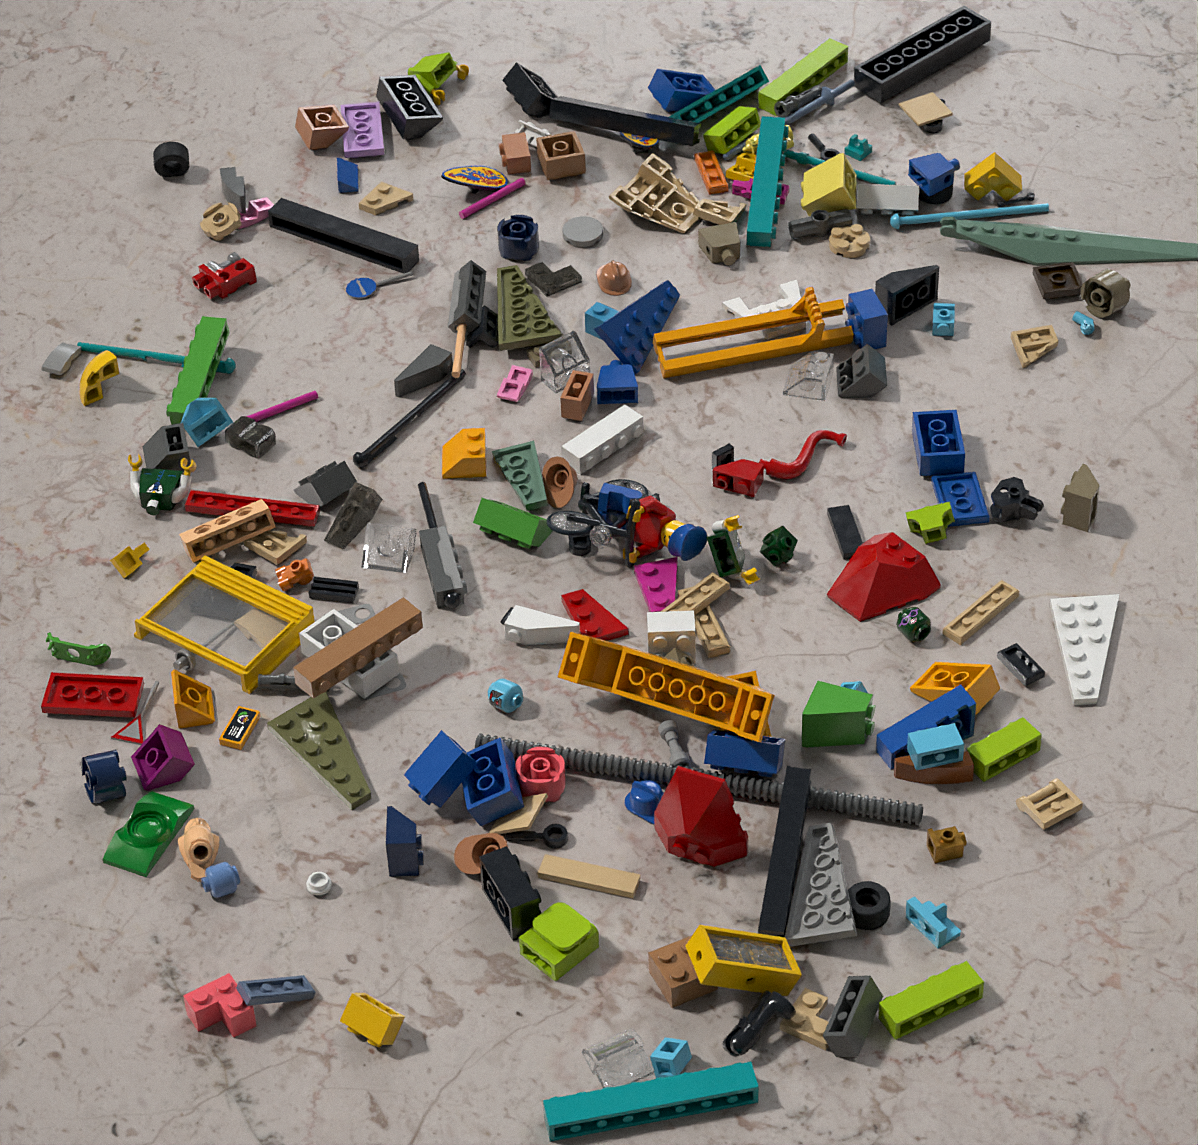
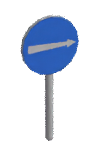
M413 272L401 274L376 283L370 278H357L347 284L346 293L351 298L364 299L373 295L377 286L412 276Z

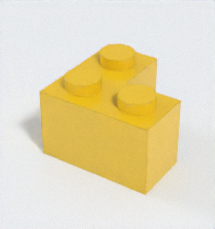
M994 152L964 174V189L976 200H980L994 190L1005 201H1008L1022 191V175Z

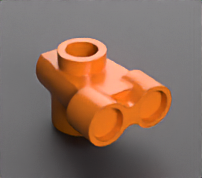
M307 558L294 560L288 566L283 565L275 569L279 579V586L283 592L292 588L293 584L297 582L301 585H306L314 577L311 563Z

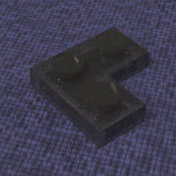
M540 262L525 269V276L546 297L582 283V276L571 265L552 272L543 262Z

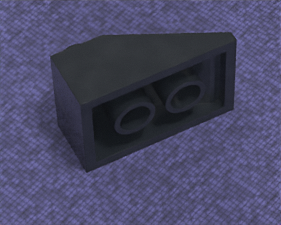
M932 265L891 272L876 281L875 294L888 314L887 323L892 326L938 299L939 266Z

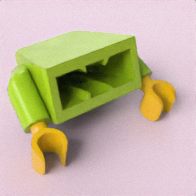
M450 52L423 57L414 67L408 69V75H416L429 95H433L434 104L440 105V99L445 101V93L443 90H435V88H439L455 70L458 71L457 77L465 80L466 75L468 76L469 68L465 64L457 65L458 62L452 59Z

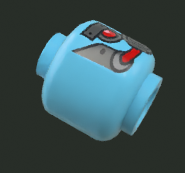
M499 679L493 682L488 689L489 703L503 712L511 713L523 703L522 688L508 679Z

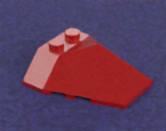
M889 532L874 535L857 548L828 591L827 597L861 622L884 614L887 609L896 606L902 608L906 606L907 602L916 599L918 602L922 601L940 589L941 584L926 556L895 533Z
M678 766L654 812L655 830L667 852L677 857H683L713 867L748 855L749 836L747 831L742 830L740 814L735 813L733 808L735 802L726 780Z

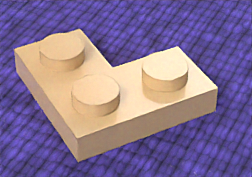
M804 988L793 1004L796 1014L789 1020L783 1019L780 1022V1030L826 1051L829 1045L823 1038V1034L828 1021L819 1018V1016L828 1005V998Z

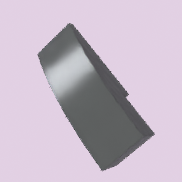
M236 167L220 168L222 191L228 203L234 204L240 213H246L244 176L236 175Z

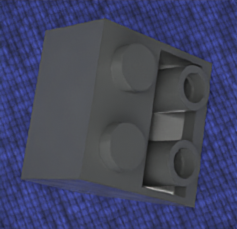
M868 344L855 351L851 357L842 361L836 367L838 396L840 398H872L887 386L885 357Z
M183 423L161 426L142 446L146 468L184 472L180 464L183 458L187 459L186 467L191 464Z
M345 460L338 464L336 461H333L316 470L314 474L298 482L300 486L295 488L294 492L309 504L323 506L358 484Z

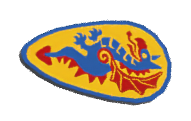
M620 132V136L633 147V152L648 153L649 149L659 144L658 139Z
M487 166L456 167L442 172L441 175L442 179L469 187L473 194L478 193L479 189L500 190L508 183L503 173Z

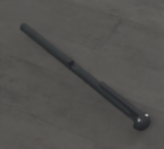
M461 369L459 378L451 376L362 453L356 452L353 455V463L360 468L367 466L398 439L395 435L404 429L416 415L418 417L421 416L430 405L466 375V372Z

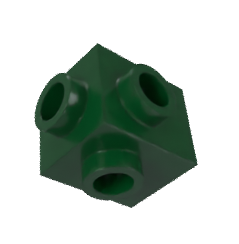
M781 526L763 538L760 553L774 566L783 562L787 563L794 556L793 551L798 540L784 526Z

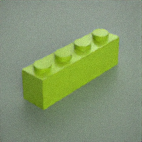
M967 961L959 965H953L938 975H932L917 985L909 986L896 995L884 998L879 1002L878 1019L893 1038L897 1040L982 999L984 981Z

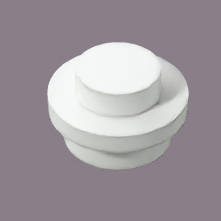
M314 872L309 876L306 886L311 894L323 895L331 889L332 883L326 873Z

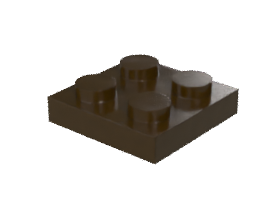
M1074 262L1033 267L1032 274L1043 300L1081 295L1083 283Z

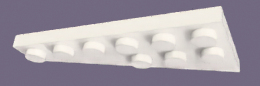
M1119 594L1050 599V609L1073 706L1095 705L1098 702Z

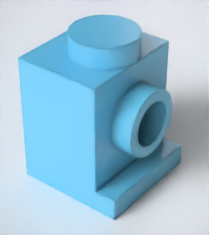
M934 303L932 336H954L955 304Z
M666 1037L650 1056L656 1078L680 1075L692 1058L688 1041Z

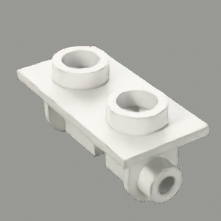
M519 120L521 128L515 131V133L525 132L527 143L529 144L532 140L530 144L537 148L536 138L552 135L546 129L541 130L533 123H526Z

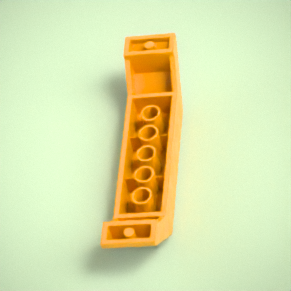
M570 632L558 673V678L611 692L708 723L757 742H762L775 696L751 684L638 649L575 632Z

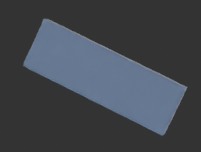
M305 975L239 981L236 987L247 1006L310 1000L314 998L316 993Z

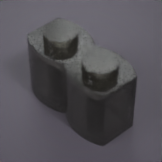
M246 416L239 417L225 430V439L230 446L243 450L254 458H261L276 445V435L271 427L257 424L254 419Z

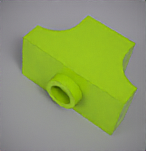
M950 502L905 512L910 532L920 533L925 544L947 539L946 528L949 524L955 522Z

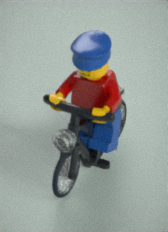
M627 479L608 481L603 484L600 492L589 494L590 484L584 482L581 486V495L578 501V508L582 513L558 511L549 515L546 520L548 527L552 531L568 536L588 535L591 542L598 548L607 547L612 537L626 539L623 559H625V564L628 568L634 566L637 558L647 556L662 549L664 546L668 548L671 555L681 557L682 561H688L700 554L707 543V532L703 527L684 524L676 520L675 512L660 502L659 494L655 493L649 496L648 489L643 484ZM634 541L642 543L643 545L635 548Z

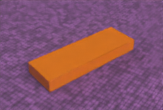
M714 151L695 153L694 160L708 194L728 192L727 181Z

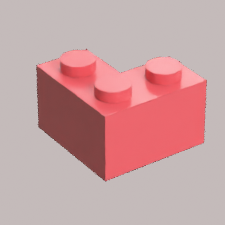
M230 973L183 995L187 1016L198 1032L220 1021L224 1023L233 1038L256 1027L254 1008L252 1005H246L237 991V983Z

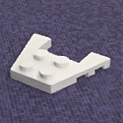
M794 280L779 285V292L785 299H779L773 303L748 309L741 298L738 297L723 302V310L727 313L729 311L735 314V318H742L790 309L801 299L798 282ZM806 322L757 330L755 332L769 340L806 328Z

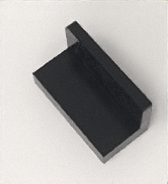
M485 305L482 307L480 325L467 335L466 346L469 348L480 339L492 348L499 344L498 314Z

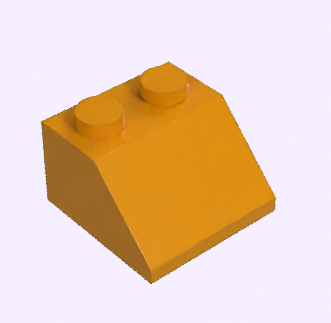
M485 428L462 429L442 446V479L486 477Z

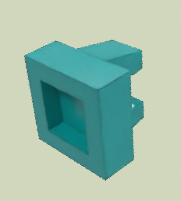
M854 134L850 137L844 154L862 161L872 152V145L868 144L867 139L859 140L858 135Z

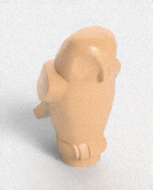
M194 818L186 824L184 835L178 838V845L181 855L190 869L191 878L197 880V882H202L201 878L205 877L206 868L212 866L218 853L219 836L211 832L209 824L204 819Z

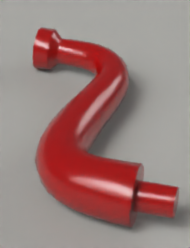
M818 430L808 436L798 457L793 462L785 463L772 458L770 461L760 459L759 463L764 464L766 475L781 479L795 478L807 469L816 444L820 440L836 441L837 445L843 447L847 440V434H837L829 430Z

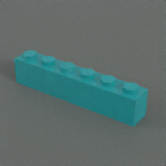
M761 65L669 117L699 123L770 81Z

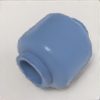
M228 862L207 867L205 877L201 878L204 891H210L211 895L215 898L234 893L237 890V885L240 884L236 867L234 865L231 866Z

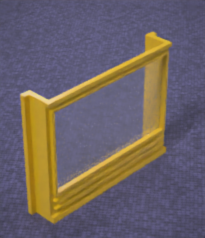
M204 555L201 558V562L139 620H135L136 632L134 637L142 640L152 632L239 675L241 677L242 690L251 694L258 687L259 674L270 675L301 645L299 633L313 624L315 620L312 606Z

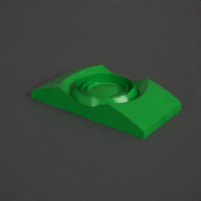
M153 791L149 792L136 803L127 823L115 832L104 854L103 863L147 877L194 811V805Z

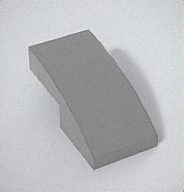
M61 343L47 357L42 365V371L61 375L70 370L71 361L81 355V347Z

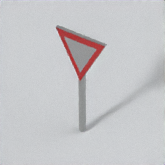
M155 681L139 715L111 736V739L142 745L144 742L142 718L159 685L158 681Z

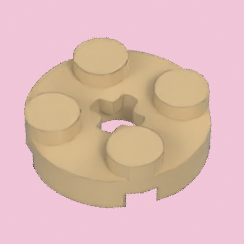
M222 203L212 205L203 213L204 219L202 222L200 221L203 232L208 237L214 238L215 241L222 240L242 224L240 213L232 203H228V205H223Z
M859 224L840 228L835 227L831 230L829 248L836 255L837 252L843 254L844 258H857L863 256L866 249L869 250L870 236Z

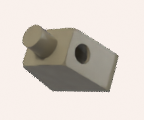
M736 222L698 229V245L711 263L724 262L725 265L730 266L735 263L736 259L740 258V239Z

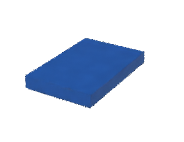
M976 472L932 476L931 483L937 503L950 502L955 522L947 527L989 523L990 516Z

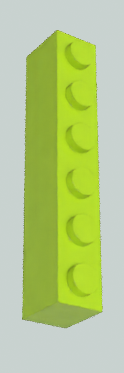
M829 38L769 85L761 89L758 94L759 108L777 116L774 111V105L777 102L785 101L788 96H797L815 85H819L848 62V46Z

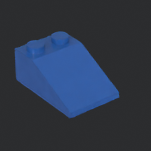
M664 69L656 70L648 86L653 97L658 100L662 108L667 112H678L715 91L702 74Z

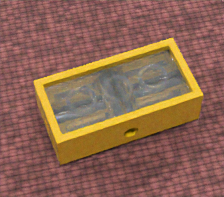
M699 925L685 946L700 984L760 993L766 990L770 993L775 991L782 996H788L802 976L790 946L784 937Z

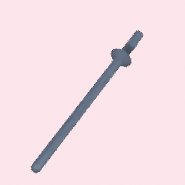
M850 79L835 89L822 87L820 98L785 117V126L823 104L833 106L835 103L834 98L854 87L855 82ZM746 141L737 145L728 153L723 154V159L729 160L743 152L742 149L745 147Z

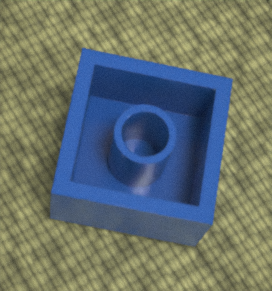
M868 289L848 294V303H846L848 319L845 320L846 327H852L855 345H858L860 349L867 344L873 349L886 347L888 314L874 290Z

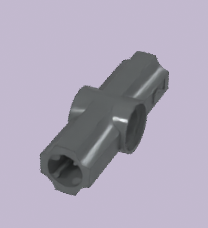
M849 209L829 213L825 210H816L810 217L788 222V228L792 239L807 235L825 237L835 227L851 226L852 218Z

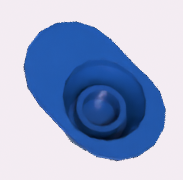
M634 781L631 792L625 798V806L631 813L655 825L654 812L664 792L660 785L654 781Z

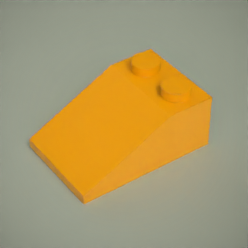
M934 662L910 687L912 693L932 702L957 686L962 685L976 702V715L1001 688L992 665Z

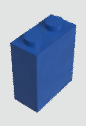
M441 730L405 772L404 776L410 781L408 786L417 794H420V799L428 805L434 803L441 808L478 763L454 739Z

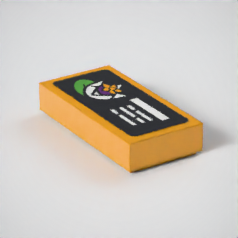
M238 706L221 734L219 744L242 750L261 717L260 711Z

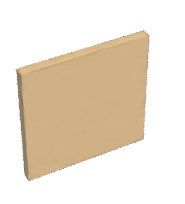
M933 92L899 103L900 108L918 127L953 115L951 110Z
M547 793L522 797L524 807L498 818L489 833L503 834L530 829L548 797Z

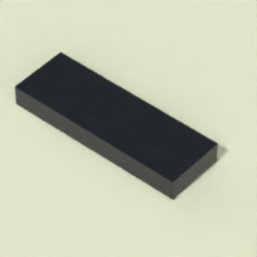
M843 505L827 508V515L843 559H850L857 548L863 544L850 506Z

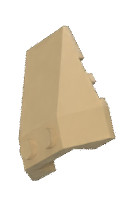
M653 153L641 164L638 174L625 187L620 185L608 197L626 211L683 234L700 218L693 215L694 208L700 201L692 192L686 190L681 178L677 179L671 172L672 168L670 165Z

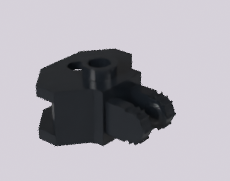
M1011 477L1001 480L991 493L993 504L990 506V512L993 520L1000 523L1013 519L1019 521L1021 517L1035 520L1038 516L1037 512H1041L1044 504L1041 500L1029 495L1030 491L1025 489L1022 479Z

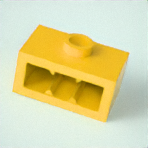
M352 993L340 1022L348 1026V1031L357 1035L362 1034L368 1038V1043L381 1047L382 1045H393L405 1016L367 993Z

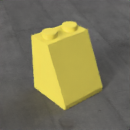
M840 153L804 172V181L801 182L803 192L801 206L809 217L816 210H825L829 213L843 209H856L857 175L844 153Z

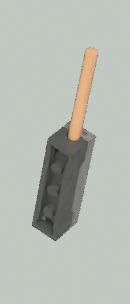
M472 260L454 273L448 327L452 332L457 333L452 376L454 378L460 377L465 337L476 329L481 322L486 271Z

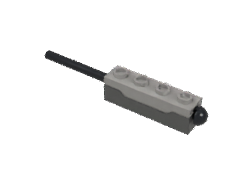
M420 482L418 489L429 529L419 531L420 547L437 609L444 607L456 608L460 604H464V594H467L465 580L461 581V578H463L461 565L456 564L459 563L457 550H452L454 548L452 534L448 535L446 526H437L427 485L425 482Z

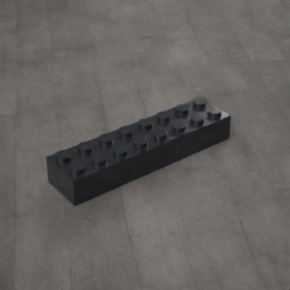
M962 6L855 66L854 87L882 103L989 42L991 37V21L966 6Z

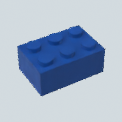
M957 409L913 412L912 436L920 476L964 473L965 449Z
M714 729L707 735L704 764H710V768L716 770H724L725 767L734 768V772L749 773V770L758 771L760 776L773 777V774H777L782 768L786 739L763 736L762 742H757L738 736V734L732 731Z
M501 737L467 752L478 764L462 782L467 810L480 827L524 807L516 775L514 756Z

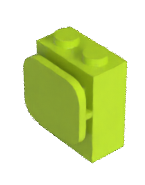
M558 902L538 915L533 921V927L519 937L520 954L556 982L599 948V932L595 925L568 904Z

